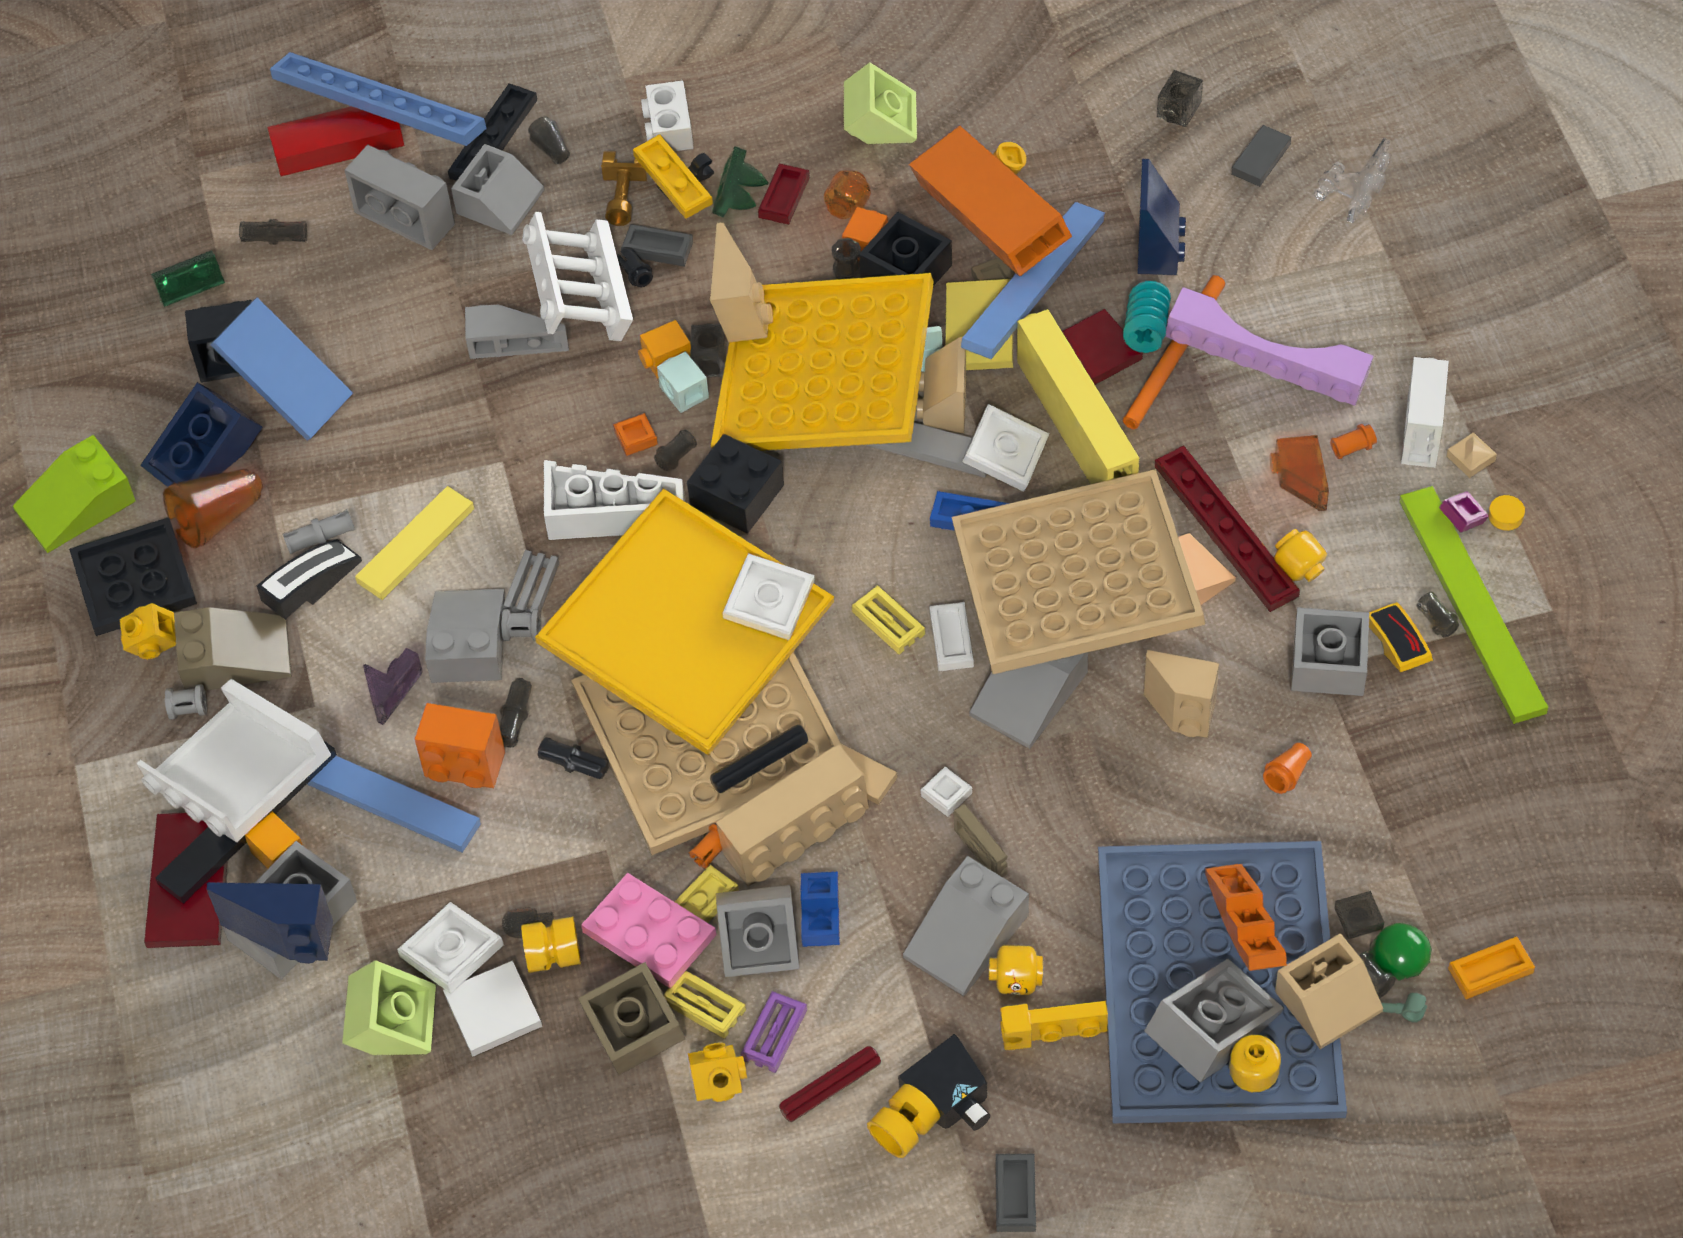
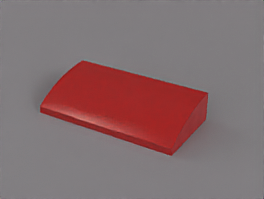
M352 106L267 127L281 177L354 159L367 145L385 151L405 146L398 122Z

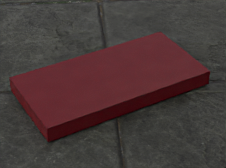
M187 813L157 814L144 938L147 948L221 945L222 926L206 888L207 882L226 883L228 861L184 904L159 886L155 879L208 827L206 822L201 820L198 823Z

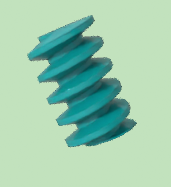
M1145 281L1137 284L1129 293L1123 337L1126 344L1137 352L1149 353L1161 348L1162 341L1166 336L1171 293L1162 283Z

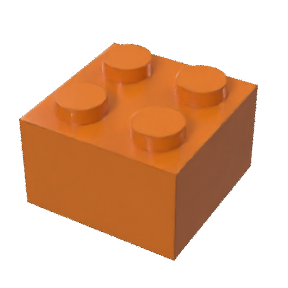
M426 703L415 736V743L424 776L436 782L452 781L464 783L471 788L487 787L494 789L505 755L497 715Z

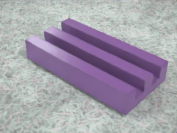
M772 991L740 1054L743 1056L744 1061H754L756 1066L761 1068L763 1065L767 1066L769 1071L776 1073L807 1012V1004ZM777 1004L783 1005L760 1052L754 1051ZM791 1009H794L795 1011L772 1057H769L768 1055Z

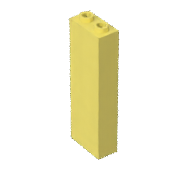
M1047 309L1036 314H1029L1023 319L1018 320L1017 363L1089 483L1095 484L1137 474L1139 471V456L1050 311Z

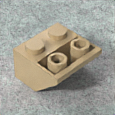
M1341 933L1278 970L1275 993L1319 1049L1324 1048L1383 1012V1006L1364 961Z

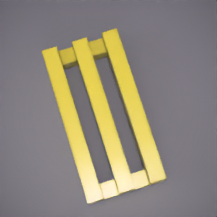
M878 585L852 605V612L899 655L904 652L906 645L910 647L915 643L916 637L922 638L925 635V627ZM876 598L905 626H907L910 629V631H905L896 621H894L891 615H889L886 611H883L872 600Z
M685 971L672 988H668L664 993L670 1008L724 1039L729 1034V1028L736 1025L738 1016H742L746 1011L744 1003L688 971ZM682 984H687L731 1011L728 1014L703 997L697 996L683 988ZM674 995H678L679 997L683 998L684 1000L690 1002L691 1004L697 1006L698 1008L704 1010L705 1012L709 1013L710 1015L716 1017L717 1019L723 1022H719L718 1020L712 1018L711 1016L705 1014L704 1012L698 1010L697 1008L693 1007L692 1005L686 1003L685 1001L679 999Z

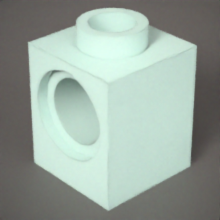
M686 351L675 357L668 358L657 366L659 386L680 413L709 398L707 377Z

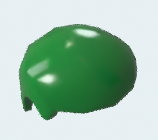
M1393 923L1383 928L1372 941L1369 958L1379 974L1388 973L1400 981L1421 974L1430 963L1432 948L1425 933L1410 924Z

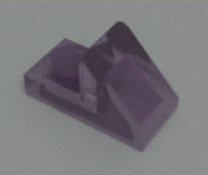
M408 648L403 651L399 658H395L390 663L387 674L367 664H363L377 722L382 725L386 723L423 673L418 653Z

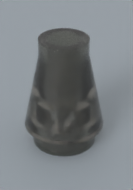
M544 116L538 118L529 126L530 141L550 157L554 164H561L569 158L570 152L565 145L556 121Z

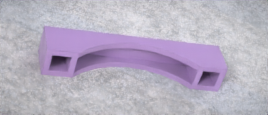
M1184 287L1169 315L1165 336L1179 344L1195 347L1210 355L1228 359L1240 366L1250 367L1273 378L1283 379L1306 390H1313L1332 397L1336 401L1346 402L1354 406L1368 377L1374 357L1342 344L1326 348H1298L1267 341L1235 323L1222 310L1214 298Z

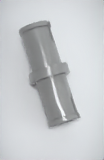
M348 509L341 513L318 521V518L311 520L312 524L283 533V537L290 554H293L317 543H320V545L326 543V540L338 535L354 531L355 527Z

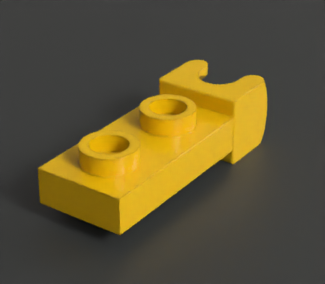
M1106 1001L1028 1010L1027 1004L1000 1008L1002 1018L1000 1025L1005 1050L1031 1048L1032 1041L1035 1040L1054 1042L1062 1037L1079 1035L1089 1038L1101 1032H1107L1108 1013Z

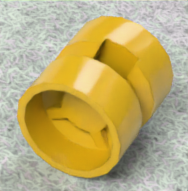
M573 916L552 920L549 927H546L542 922L521 925L529 973L550 970L552 963H557L560 968L581 964Z
M909 1084L902 1085L888 1100L890 1108L882 1107L867 1123V1128L873 1138L886 1151L898 1158H904L919 1142L918 1134L925 1135L940 1119V1113L933 1102L924 1093Z

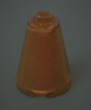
M245 468L173 483L164 489L163 503L167 516L170 520L176 518L181 527L175 530L178 536L186 545L194 549L205 545L261 498L263 484L255 472L251 473V471Z

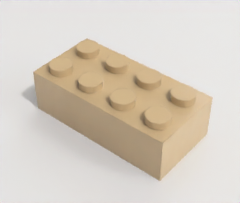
M838 743L718 820L716 825L723 855L747 887L756 881L766 880L773 874L774 869L780 865L797 860L804 853L805 849L816 842L826 841L834 834L836 829L847 822H855L864 815L865 811L869 809L864 775Z

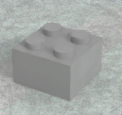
M1297 607L1291 691L1354 696L1364 695L1368 661V612Z

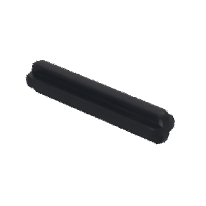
M801 725L791 727L710 775L712 786L718 793L725 792L807 744V733Z

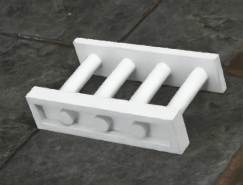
M535 212L529 225L527 224L524 227L523 242L527 244L541 303L540 314L541 318L545 320L547 333L554 334L562 318L602 322L606 326L609 340L622 341L633 321L608 221L596 219L591 230L582 235L545 230L542 213ZM549 244L584 248L589 259L551 255ZM555 268L590 272L595 284L558 280ZM561 293L596 297L600 302L601 309L564 305Z

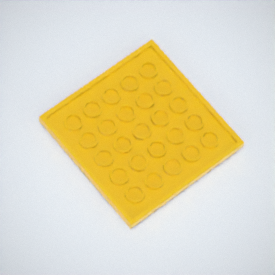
M931 273L762 285L764 301L766 304L769 303L772 308L773 322L768 324L767 338L729 342L711 447L715 446L723 434L760 451L911 442L934 283Z

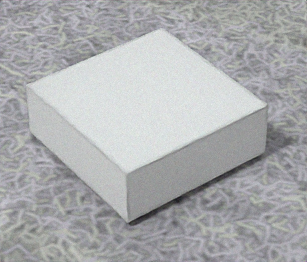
M944 767L921 789V797L947 817L972 794V787L947 767Z

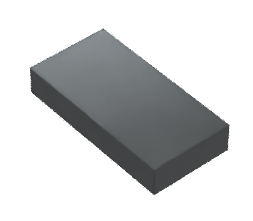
M1262 125L1232 166L1231 175L1260 187L1291 145V136Z
M630 224L621 250L632 248L640 259L685 267L693 245V235Z
M996 1154L997 1232H1036L1035 1154Z

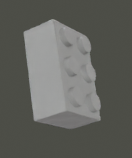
M367 145L344 170L356 214L430 250H433L455 225L447 185L439 176L421 171L412 163H405L392 157L387 151L378 150L370 145Z
M297 841L255 882L321 884L333 919V926L357 902L350 879ZM223 927L229 942L281 980L298 963L296 960H289Z

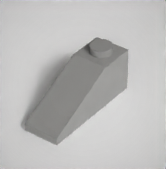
M502 305L465 307V338L470 359L569 351L566 326L559 323L554 334H548L545 320L541 317Z

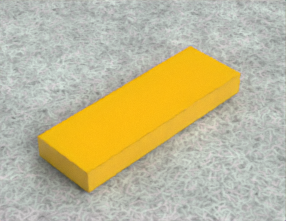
M660 134L633 149V155L685 219L713 204L712 196Z

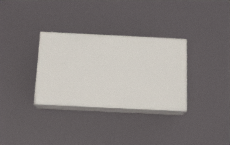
M965 603L929 606L938 671L974 667Z

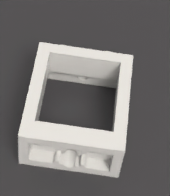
M1414 357L1407 399L1401 464L1436 468L1443 427L1449 361Z

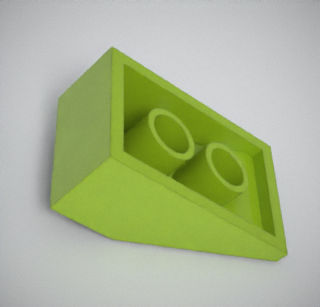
M91 435L65 450L16 501L13 508L44 550L49 553L133 504L136 500L126 475L96 437Z

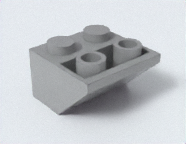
M484 144L451 190L456 214L512 235L544 192V186L512 154Z

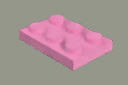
M629 873L621 879L581 924L584 934L637 967L646 962L654 979L670 989L716 936L715 927Z

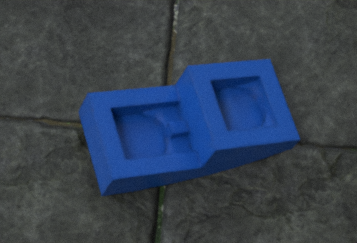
M838 872L801 873L802 947L840 945Z

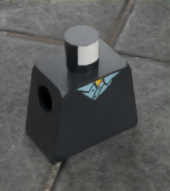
M955 1034L898 1076L899 1088L904 1084L912 1085L933 1102L940 1113V1119L936 1123L942 1128H950L960 1119H963L973 1131H976L983 1127L990 1119V1114L981 1105L987 1098V1082Z

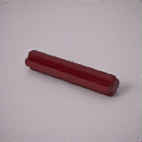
M871 1046L860 1050L779 1104L782 1115L789 1122L800 1118L881 1064L879 1054Z

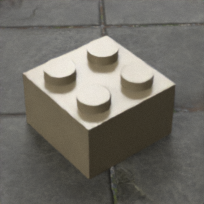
M646 962L578 998L618 1075L686 1039Z

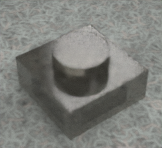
M1371 891L1335 901L1334 909L1347 939L1376 932L1384 928V920Z

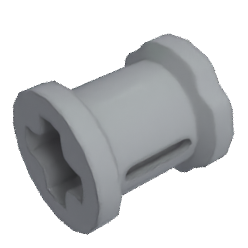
M504 609L501 621L503 640L510 641L511 637H532L533 641H536L535 636L541 631L540 610L533 609L532 613H511L509 609Z
M198 684L194 689L174 691L173 688H166L165 706L169 719L173 720L177 718V715L198 713L199 716L206 715L207 700L204 686Z

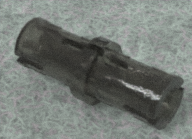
M269 219L268 222L241 221L239 225L241 242L263 241L269 242L270 245H277L278 242L307 241L308 229L306 221L278 222L277 219Z

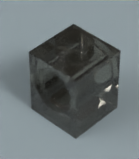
M1174 70L1158 95L1157 117L1169 123L1187 127L1202 102L1203 80Z
M721 324L691 325L690 358L706 377H723L727 357V342Z

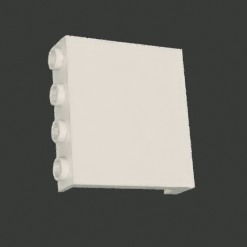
M230 679L221 687L229 702L222 710L156 769L142 760L138 761L137 765L144 775L141 781L150 792L155 795L160 792L176 809L180 806L183 807L194 821L199 823L203 820L217 836L221 837L224 834L233 841L238 842L331 756V753L317 730Z

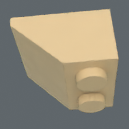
M957 338L925 358V372H921L918 392H924V399H917V419H923V425L952 433H964L966 350L961 348L962 338Z
M1147 650L1144 696L1172 731L1179 732L1188 737L1200 736L1208 738L1216 703L1219 663Z

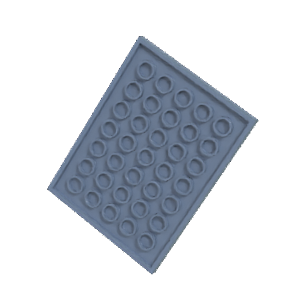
M1321 841L1098 847L1113 1124L1346 1118L1347 1106L1340 1038L1319 1049L1275 993L1277 973L1284 966L1253 971L1248 970L1226 930L1205 875V868L1234 864L1243 865L1263 892V907L1274 921L1275 937L1285 949L1286 963L1289 964L1330 940ZM1226 959L1231 960L1284 1008L1282 1013L1258 1034L1273 1041L1281 1054L1279 1076L1269 1089L1262 1092H1248L1238 1087L1230 1076L1229 1062L1200 1083L1144 1031L1163 999Z

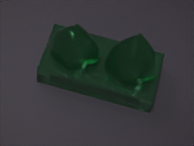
M734 146L724 164L712 209L713 214L724 217L729 208L747 210L756 207V203L751 195L738 185L760 187L769 183L760 171L744 161L746 150Z
M212 250L151 274L160 301L164 307L225 283Z

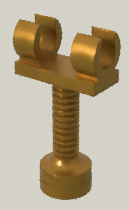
M604 151L601 165L603 180L617 181L615 197L607 204L605 218L612 225L624 226L631 221L632 206L627 202L629 181H647V172L636 158H634V163H617V159H615L616 151Z

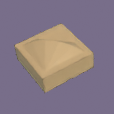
M1473 432L1447 450L1446 457L1471 478L1495 462L1497 454Z

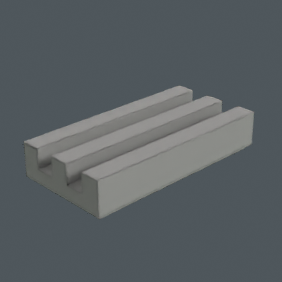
M525 550L503 608L509 609L511 613H532L533 609H539L541 612L559 566L558 557L551 555L550 559H548L542 553L533 556L532 551ZM533 565L519 603L515 606L530 566ZM544 567L546 570L531 609H527V604L535 588L541 568Z

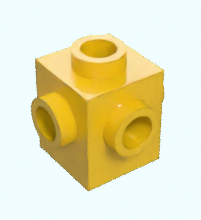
M150 603L136 608L133 613L120 619L121 642L124 651L137 655L141 659L148 660L154 659L160 653L176 646L174 612Z
M713 1043L703 1047V1051L688 1053L697 1101L712 1099L715 1102H722L732 1099L735 1094L742 1093L740 1080L747 1079L746 1067L743 1056L736 1057L733 1045L726 1046L724 1043Z

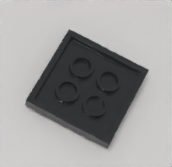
M169 517L69 549L96 636L121 629V618L133 613L136 608L150 603L172 612L197 604Z

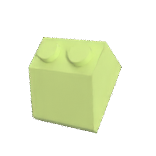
M869 62L844 81V130L867 144L913 143L917 140L916 91Z
M376 960L348 976L342 1044L372 1055L430 1053L436 984Z

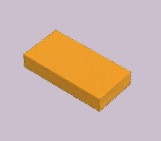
M1516 936L1449 963L1448 969L1464 998L1469 999L1533 974L1535 966Z

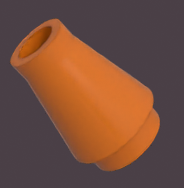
M1295 743L1290 749L1267 763L1263 774L1265 784L1272 791L1279 794L1293 790L1307 762L1312 757L1310 749L1302 743Z

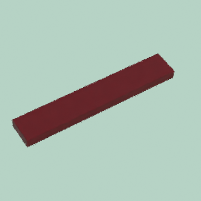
M1184 445L1155 460L1157 471L1269 612L1299 597L1300 589L1278 565L1271 553Z

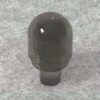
M531 907L514 908L507 911L503 916L502 928L508 936L522 938L521 925L542 922L546 927H549L552 920H554L553 912L537 913V909Z

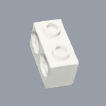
M675 81L647 85V99H641L643 117L650 118V122L645 123L647 141L660 134L674 152L693 149L684 82Z

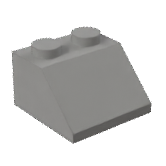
M790 885L716 893L725 977L799 969Z

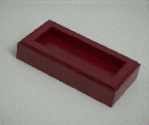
M779 163L758 209V218L789 225L810 179L809 170Z

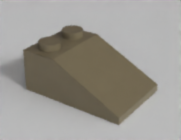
M212 607L174 613L178 673L185 690L194 689L198 684H202L205 691L220 689L230 679L245 685L292 677L287 620L280 615Z

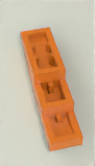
M1234 864L1205 868L1209 887L1226 930L1248 970L1253 971L1287 966L1286 951L1275 937L1274 921L1263 907V892L1243 865Z

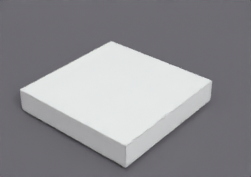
M988 404L962 462L1024 492L1049 433Z
M748 553L724 608L723 618L789 640L815 581L814 575Z
M450 902L397 950L400 958L446 991L452 993L504 944L499 935Z
M513 961L465 980L452 993L445 989L443 990L472 1057L542 1027L541 1020Z

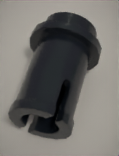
M632 248L621 250L620 252L627 260L625 261L619 254L617 259L619 265L628 274L629 282L633 286L640 288L647 286L653 279L652 268L648 264L643 263Z

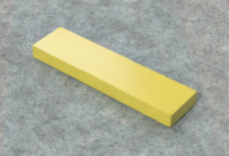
M447 486L355 576L357 584L383 600L474 510L473 502Z

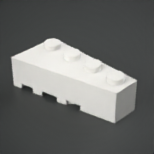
M544 460V518L548 539L624 535L663 488L685 502L683 480L638 473L636 477L620 474V470L607 469L606 472L587 470V467L577 464H572V468L557 466L555 461Z

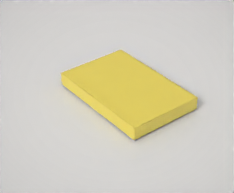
M1011 279L946 283L945 346L957 338H963ZM1013 334L992 359L966 350V370L1013 368Z

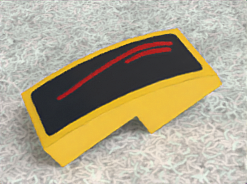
M1398 602L1369 612V628L1381 640L1384 655L1400 673L1433 661L1432 654L1425 640Z

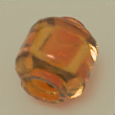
M847 170L839 171L833 176L827 186L823 198L830 214L839 219H847L852 217L857 207L864 209L870 198L871 189L866 178L861 173Z

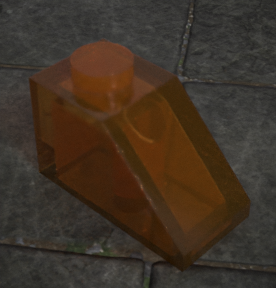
M1318 435L1276 439L1275 453H1270L1269 460L1271 473H1277L1279 486L1318 511H1327L1329 487Z

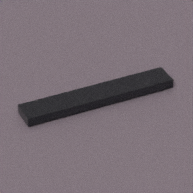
M324 741L331 756L267 815L272 811L277 814L337 755L335 748ZM207 827L155 878L158 885L184 904L247 843L245 835L238 842H235L224 834L221 837L217 836Z

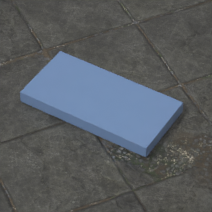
M258 297L210 344L306 440L311 439L353 394Z

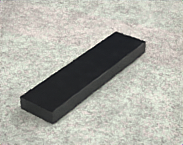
M508 83L484 118L486 129L462 149L449 168V179L457 181L484 144L503 151L537 102L536 92Z

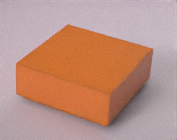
M645 413L613 424L614 432L626 456L658 445L657 437Z

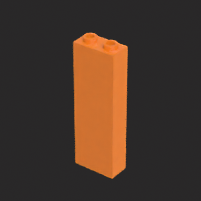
M958 126L909 164L921 187L1019 277L1072 237L1062 215L961 126Z

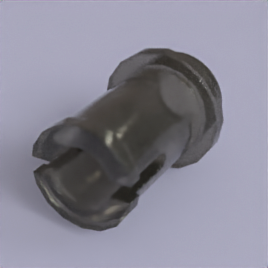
M681 430L666 446H660L656 449V455H654L656 464L665 471L677 468L678 461L692 448L697 446L696 439L687 430Z
M1429 592L1418 600L1419 603L1416 604L1417 609L1433 625L1432 629L1436 635L1448 637L1458 629V616L1454 612H1449L1434 592Z

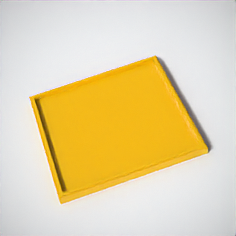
M663 488L535 636L537 644L709 756L834 603V596L813 583L789 640L724 619V608L748 553L779 564L782 563Z

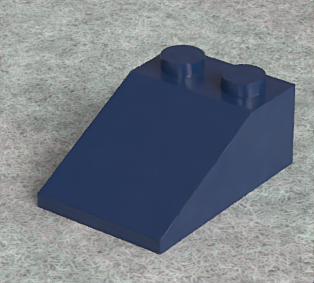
M1142 159L1138 274L1177 275L1178 262L1185 261V242H1179V237H1185L1186 217H1179V201L1149 159Z
M197 382L140 466L182 499L188 501L241 458L263 427L220 394Z
M207 882L206 889L221 926L289 960H296L305 964L314 963L315 961H328L333 919L321 884Z

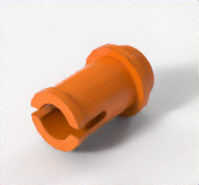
M1359 424L1356 430L1336 438H1331L1330 443L1337 459H1341L1364 448L1371 450L1372 445L1377 443V438L1371 425L1364 426Z
M710 825L708 834L689 852L691 858L697 857L694 862L704 869L722 851L717 825Z

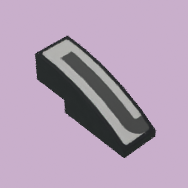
M338 539L318 545L291 559L256 585L260 599L265 605L286 620L306 601L314 605L361 563L362 558Z

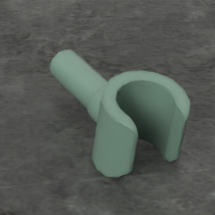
M1418 993L1408 994L1405 1004L1381 1003L1383 1012L1402 1014L1410 1022L1420 1021L1427 1009V1005H1425L1426 997Z

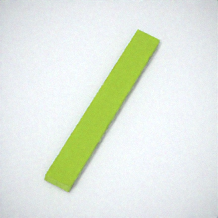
M1430 486L1400 495V504L1513 724L1547 714L1548 705L1454 525L1439 508L1442 503L1434 487Z

